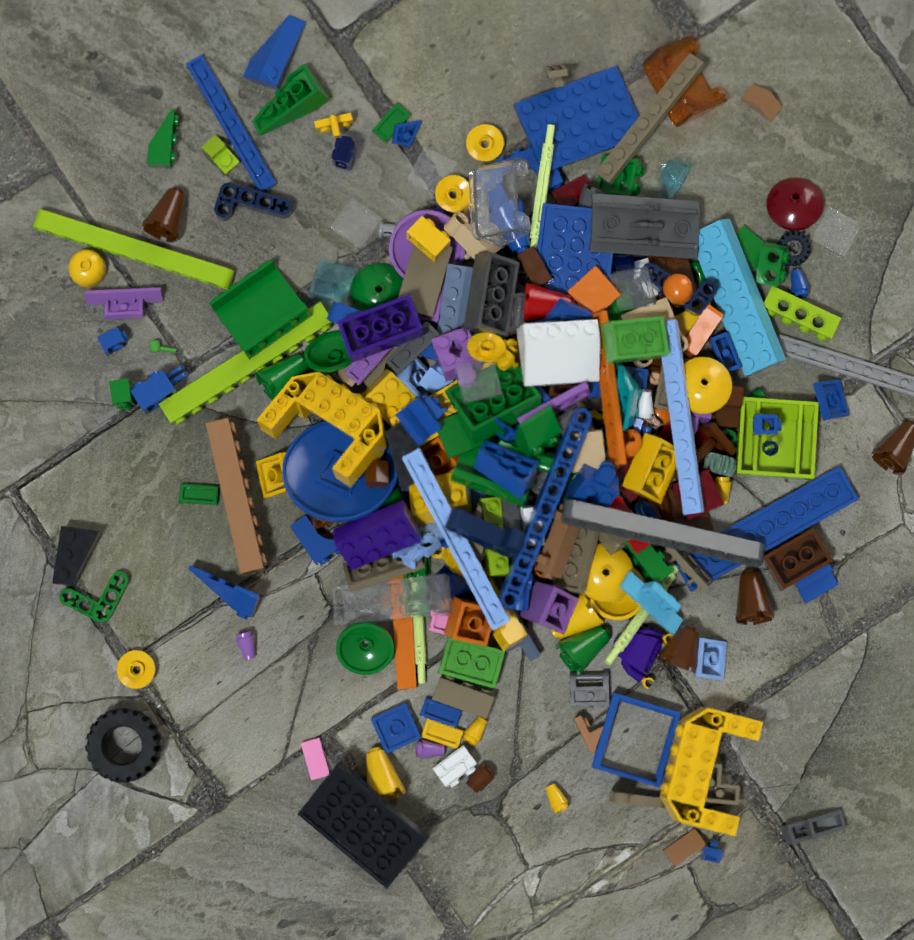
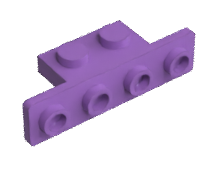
M155 287L85 291L84 294L87 305L105 304V320L143 318L144 303L163 301L161 288Z

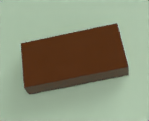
M535 246L517 255L534 285L541 287L553 280Z
M715 422L704 423L700 427L708 438H712L716 442L715 447L722 455H733L737 451Z

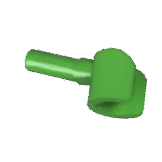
M150 341V350L154 353L161 351L176 353V348L160 347V341Z

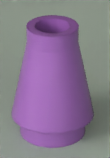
M251 630L237 633L235 640L243 654L244 660L255 658L254 634H252Z
M425 740L416 743V757L426 759L444 756V745Z

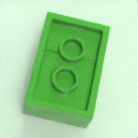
M663 316L610 321L601 326L607 364L660 359L669 355Z
M447 636L438 674L495 689L505 651L503 652V650L489 646L454 640Z

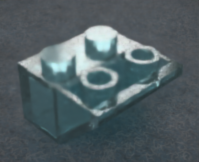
M319 260L309 292L310 297L348 305L357 269Z

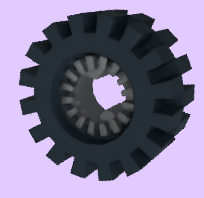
M789 231L779 239L777 244L788 247L793 244L794 247L797 246L799 249L798 253L795 254L793 251L787 250L790 256L786 266H800L809 258L812 249L810 247L811 242L808 241L809 238L807 236H804V233Z

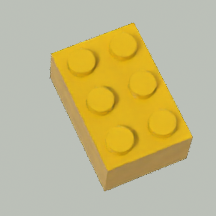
M388 369L361 394L365 401L375 403L380 408L382 419L389 427L393 426L389 419L395 417L398 411L416 399L414 394Z
M452 473L434 476L451 509L457 508L469 514L473 513L471 488L450 481ZM414 483L409 487L412 515L418 525L435 522L419 489Z

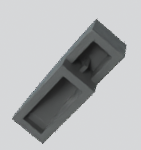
M836 810L781 826L786 845L814 839L847 828L842 810Z

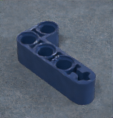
M224 183L221 186L214 207L216 216L222 221H227L232 217L236 205L282 219L289 218L293 212L291 203L285 198L233 183ZM227 189L234 190V194L230 197H226L224 192ZM246 194L252 195V199L249 202H244L242 198ZM265 199L271 201L268 207H262L260 205L261 202ZM286 205L288 210L281 212L279 207L283 208ZM227 207L229 210L227 214L221 215L219 214V209Z
M653 263L645 264L640 272L641 279L664 295L660 281L666 280L671 275ZM651 269L653 271L652 275L647 277L646 271ZM659 274L660 277L658 278L657 283H655V277L657 278ZM711 280L704 281L696 292L693 291V295L688 302L678 306L691 315H701L717 292L716 284ZM703 287H711L713 293L710 295L705 294ZM699 302L702 305V309L694 310L692 303Z
M457 508L450 510L445 525L448 531L506 557L520 554L526 538V533L513 528L509 530L501 529Z

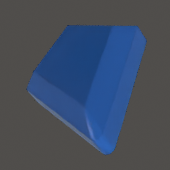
M422 121L395 124L392 144L410 147Z

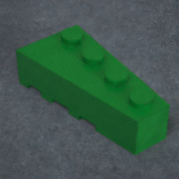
M628 543L622 550H627L631 556L629 558L635 567L639 565L642 569L640 574L647 582L650 580L651 582L659 583L675 571L672 565L668 566L665 563V556L657 548H654V544L636 555Z

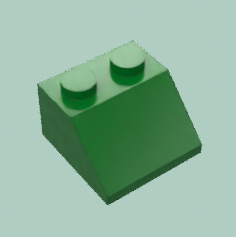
M549 405L518 426L514 443L525 456L529 458L533 456L538 457L544 452V449L549 446L553 447L559 442L561 429L552 407Z

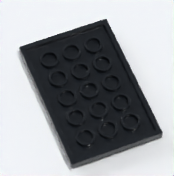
M340 761L298 813L302 819L386 889L430 838L426 832Z

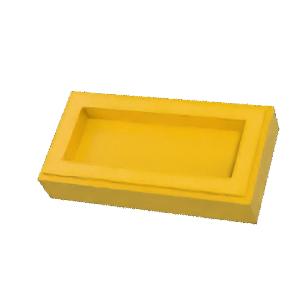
M427 719L421 737L458 749L464 731Z

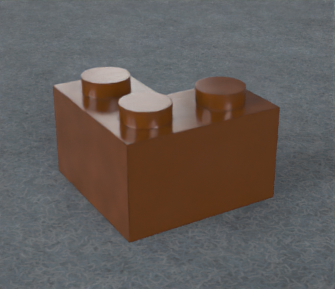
M732 386L729 400L721 409L712 413L711 422H715L719 428L738 429L744 387Z

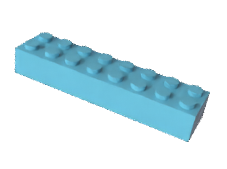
M721 219L700 229L697 258L706 280L713 281L717 286L714 300L719 312L724 314L723 323L738 356L737 358L741 363L744 375H754L786 361L731 220Z

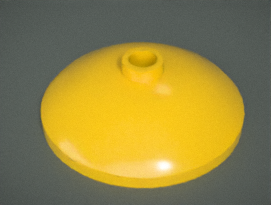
M697 357L684 363L690 411L696 414H710L721 409L729 400L732 392L731 376L725 366L719 361L708 357ZM701 380H706L708 384L702 385Z
M597 544L584 594L600 602L613 601L623 596L626 592L620 588V584L628 571L633 573V565L629 556L622 549L610 555L602 544ZM604 569L609 570L608 576L602 574Z
M633 568V574L645 583L641 574ZM604 569L602 574L608 576L609 570ZM627 593L616 600L600 602L589 598L599 615L613 621L629 619L642 608Z

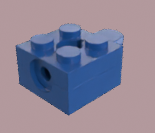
M183 365L167 375L163 370L160 372L157 370L149 375L150 379L145 382L139 381L133 385V389L130 392L141 409L148 415L160 407L159 403L177 393L178 391L174 386L186 379L189 374L188 372L182 373L185 370Z
M602 462L595 469L583 464L566 489V500H576L609 508L619 494L618 477H616L615 465L611 462Z

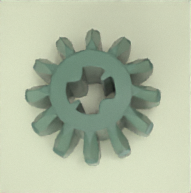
M709 452L704 459L703 469H708L709 472L731 477L736 470L737 461L732 457Z

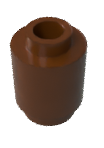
M480 765L468 777L469 780L466 783L474 792L478 793L494 779L492 776L494 771L488 765L484 767Z

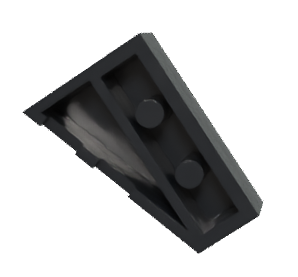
M399 421L387 429L385 434L401 489L404 491L415 482L402 457L418 448L420 449V447ZM420 449V451H421V453H422L424 459L426 460V462H427V464H428L430 470L433 471V470H434V467L431 465V463L429 462V460L427 459V457L424 455V453H423L422 450Z
M61 526L52 580L53 584L75 587L98 539L102 535L101 532Z

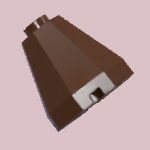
M687 624L684 627L680 626L660 652L658 660L663 661V658H665L664 662L688 671L691 667L690 671L695 673L698 666L699 633L695 632L696 628Z

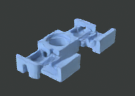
M436 523L421 525L422 542L398 552H393V558L400 557L404 565L411 569H416L415 563L423 556L428 558L441 547L440 541L444 537ZM427 543H431V544H432V545L429 546V547H423L424 544H427Z

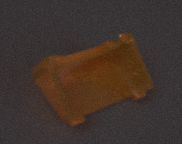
M693 35L657 48L644 60V72L656 94L689 53L694 56L698 54L699 46ZM700 72L667 115L672 124L679 127L722 106L728 100L720 88L711 89L704 75Z

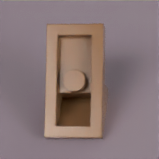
M580 715L574 718V721L590 754L595 752L604 726L589 732L588 729L591 727L587 718H582Z

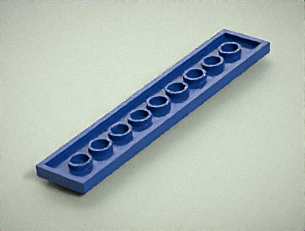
M839 466L720 533L760 542L764 545L765 552L854 503L859 498ZM688 552L712 580L742 565ZM675 560L674 563L692 593L698 585L695 582H692L690 585L687 584L691 576L689 577L688 574L682 572Z

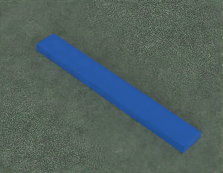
M203 55L186 63L187 68L258 191L265 192L277 185Z

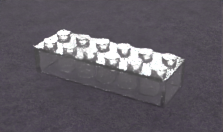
M439 574L386 580L350 592L348 585L332 587L334 623L337 626L452 614L449 575Z

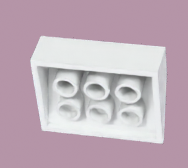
M598 320L522 324L517 329L524 387L599 381L600 334Z

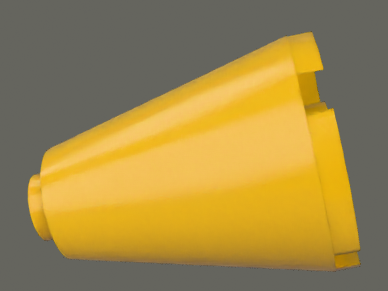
M579 594L576 597L579 599L564 635L553 630L550 631L555 638L559 637L562 640L605 623V618L597 613L588 596Z
M380 747L370 749L369 753L366 754L367 784L387 801L398 798V793L400 792L404 795L405 788L385 750H380Z

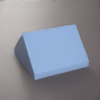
M418 357L399 375L394 370L391 371L416 398H421L424 394L429 396L430 392L418 384L428 371Z
M699 638L698 666L694 677L724 680L727 642Z

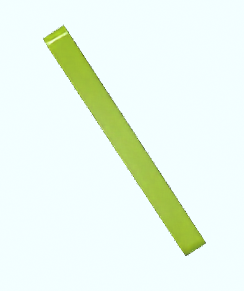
M38 209L32 226L36 230L226 290L230 287L235 272L223 266L42 209Z

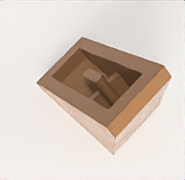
M754 84L741 98L742 101L770 122L782 109V105L769 90Z

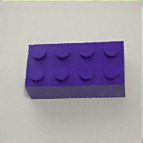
M410 294L337 321L348 355L353 362L426 335L414 300Z
M404 500L333 529L334 544L351 570L422 542L420 526Z

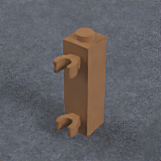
M562 504L559 505L558 511L555 510L552 518L555 519L541 555H537L535 560L538 562L536 570L543 572L542 576L553 580V577L562 578L580 530L579 527L562 523Z

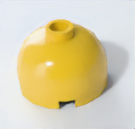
M84 249L72 255L69 260L68 271L74 283L81 287L91 288L97 286L105 278L107 266L99 253L94 250Z

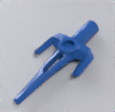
M495 417L494 421L506 433L504 436L499 433L496 435L507 441L515 440L517 429L509 427Z

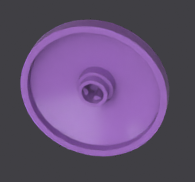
M418 210L406 215L397 223L390 236L389 255L392 265L401 277L404 278L413 249V244L406 239V232L421 216L432 220L439 231L446 232L444 225L450 219L448 215L436 210ZM449 235L451 240L450 246L453 247L449 264L461 266L465 249Z

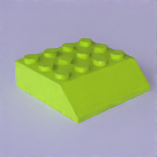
M743 397L737 433L735 476L812 481L815 476L818 402ZM754 414L778 415V420H781V431H778L776 436H753ZM764 423L763 427L769 429L770 425L769 423Z

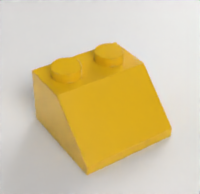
M286 452L256 461L263 498L287 494L282 475V466Z

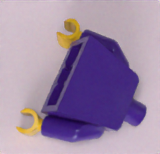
M652 628L638 629L624 651L618 655L622 659L621 665L626 673L636 681L642 682V685L647 689L650 688L645 685V681L650 679L654 682L648 674L662 644L666 645L668 643L666 637L672 638L673 636L670 633L663 635V632ZM616 636V638L614 639L613 645H614V643L617 641V639H618L620 636Z

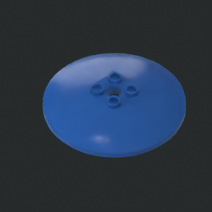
M327 421L309 427L295 438L284 457L282 475L287 494L302 511L320 520L346 522L357 520L373 513L388 500L398 478L387 438V447L381 458V461H388L387 486L385 488L376 487L369 489L365 484L364 471L350 488L336 479L332 467L354 442V439Z

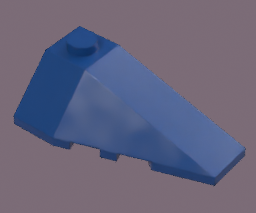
M189 566L188 569L233 610L238 611L237 616L246 620L248 616L253 618L262 598L260 595L193 566Z

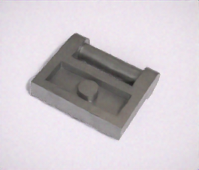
M602 671V673H581L579 675H576V672H570V707L609 706L608 671ZM576 681H603V686L576 687Z

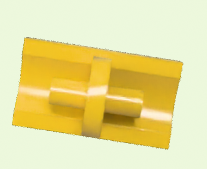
M503 339L506 344L505 354L495 362L503 372L510 366L514 369L519 366L514 360L515 357L513 355L518 352L516 349L517 341L514 339Z

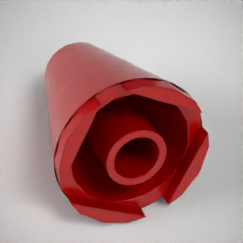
M526 283L523 321L543 320L559 298L575 304V300H571L569 295Z

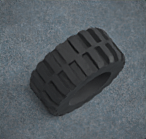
M127 708L110 710L104 715H100L97 721L90 726V732L86 736L87 745H85V751L88 753V762H91L94 771H97L103 778L121 783L136 781L146 776L148 772H151L156 762H158L160 758L159 753L162 750L160 744L161 735L158 733L156 724L151 721L152 719L138 710ZM119 727H128L136 731L142 743L139 756L127 764L113 761L106 751L107 737L113 730Z

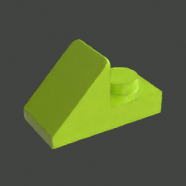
M216 135L201 146L225 175L229 174L240 164L226 144Z

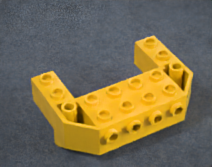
M320 372L293 376L258 417L257 422L261 431L276 440L296 415L305 420L311 412L352 437L354 442L332 469L336 479L351 488L373 460H381L387 447L380 408L375 403L365 401L364 397L360 394L352 393L346 385H339L328 374L323 375Z
M700 707L678 721L659 796L672 820L736 836L740 817L706 809L704 804L722 732L759 741L763 722L706 707Z

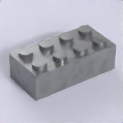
M492 252L475 254L463 329L477 334L491 333L501 338L508 337L520 262Z

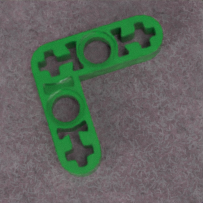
M122 571L113 573L98 602L69 588L63 589L60 592L59 600L63 605L97 622L106 623L111 619L129 583V577ZM123 575L125 582L120 583L117 587L121 591L118 592L116 589L110 588L111 585L116 586V576L120 577ZM71 592L73 598L77 599L78 595L81 597L77 601L76 607L73 606L75 602L71 600L65 602L64 594ZM108 592L116 594L117 598L112 603L106 600ZM84 600L90 602L91 606L88 611H83L80 608V604ZM102 602H104L105 604L112 606L111 610L107 608L105 611L107 617H103L100 620V615L97 613L98 611H103L105 606L101 604Z

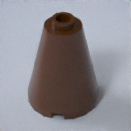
M173 187L165 192L143 221L142 226H144L145 232L159 240L161 237L167 238L166 242L177 241L185 202V195L181 189Z
M904 421L872 451L871 454H874L872 456L873 460L886 471L890 468L894 470L893 474L903 475L907 470L914 450V422Z
M755 570L744 571V574L740 575L736 623L747 625L748 621L756 625L771 621L774 618V612L759 573H755Z

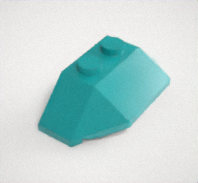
M615 363L614 369L622 431L624 432L634 424V419L638 416L637 400L641 397V388H639L640 386L621 363Z

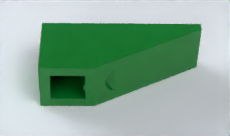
M175 109L170 110L148 145L147 165L149 167L172 169V163L175 164L176 152H173V147L177 145L178 135L175 133V126L179 125V115H176Z

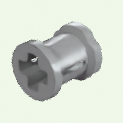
M380 221L379 238L390 237L397 223L385 224L383 221Z

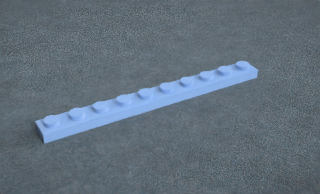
M678 320L664 321L669 355L662 357L683 515L704 512Z
M418 448L403 456L402 459L492 630L510 622L468 540L445 528L451 508L420 449Z

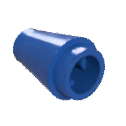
M796 269L791 271V294L800 299L809 296L810 288L802 270Z

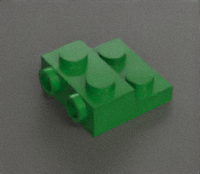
M608 155L602 156L601 164L608 157ZM632 158L611 185L598 176L596 189L609 195L636 197L641 191V185L638 183L639 178L644 175L645 167L639 159Z

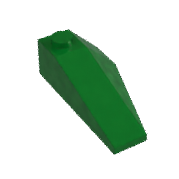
M305 63L289 74L285 79L287 82L281 90L277 89L274 93L276 96L272 101L266 103L252 120L258 135L262 136L303 117L329 101L323 86Z

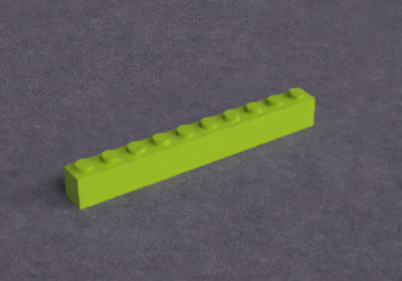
M319 302L309 309L312 315L310 318L250 360L242 351L159 403L172 425L182 424L187 420L186 417L188 415H196L203 410L202 407L207 403L211 405L218 401V396L223 393L227 395L235 390L234 386L237 384H245L252 379L250 376L258 372V370L267 367L272 362L275 364L283 360V355L288 352L290 354L300 349L299 345L304 342L306 344L310 343L316 338L315 335L318 333L329 331L334 323L327 320L328 312L323 304Z

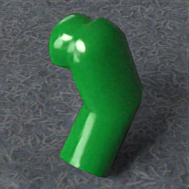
M699 261L690 262V267L697 276L695 284L699 288L706 278Z

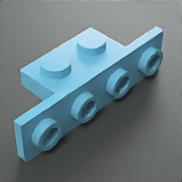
M628 571L620 584V588L670 634H675L683 621L675 613L681 607L676 598L668 594L660 583L655 581L643 583L631 571Z

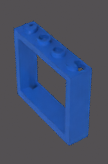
M612 693L603 724L604 727L591 767L659 788L660 784H663L665 776L663 772L665 765L667 766L669 752L673 744L677 723L682 719L680 717L681 713ZM619 701L672 717L654 780L601 764Z

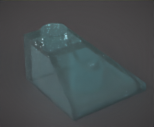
M669 160L667 164H662L658 171L660 174L658 180L663 199H673L691 167Z

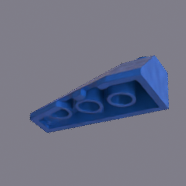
M288 15L250 59L243 78L277 91L281 86L306 21Z

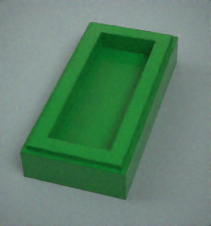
M396 103L374 127L372 132L387 144L393 137L395 124L405 123L411 117V114Z
M180 483L179 503L217 506L219 486Z

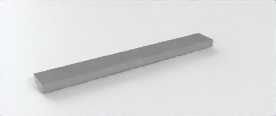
M778 335V340L785 357L914 398L913 376L788 336Z

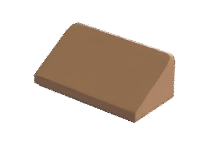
M694 828L663 851L673 866L676 867L707 844Z

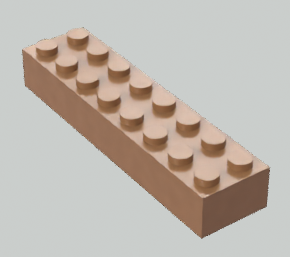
M229 418L206 423V428L240 573L245 576L265 571V566L269 564L266 554L262 553L261 547H264L262 535L257 533V528H260L259 521L256 515L253 516L252 512L255 509L253 498L248 495L251 487L249 480L244 478V473L247 471L245 462L239 456V454H242L240 442L235 439V436L238 435L236 424L231 422Z

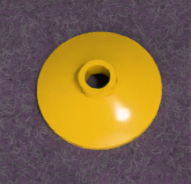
M481 124L469 132L466 139V147L474 159L481 162H489L501 154L504 147V138L496 127L489 124ZM482 142H488V147H482Z
M446 176L436 186V201L447 212H461L472 201L473 191L471 185L461 176ZM450 192H454L456 194V197L451 198L449 195Z
M478 333L468 340L467 351L471 357L478 361L493 362L505 354L506 344L498 335Z
M139 650L129 651L118 661L117 676L126 687L140 689L147 686L153 680L155 663L147 653ZM135 666L140 667V672L137 674L134 672Z

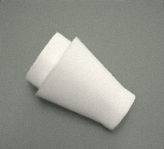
M641 389V397L637 402L638 418L650 419L652 414H654L651 390Z

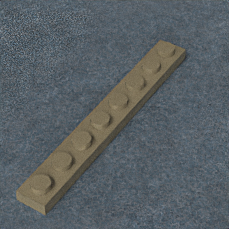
M691 53L688 54L595 173L610 185L615 181L706 66L703 61Z

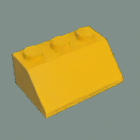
M645 433L641 440L640 450L632 460L622 487L661 504L673 473L677 468L674 445L659 437Z

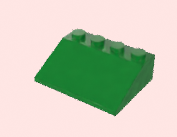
M495 364L476 374V384L472 388L464 389L457 384L445 390L461 423L475 444L503 430L494 421L495 417L511 426L518 422L517 418L542 405L541 395L534 386L524 387L520 365L516 369L510 366L503 372Z

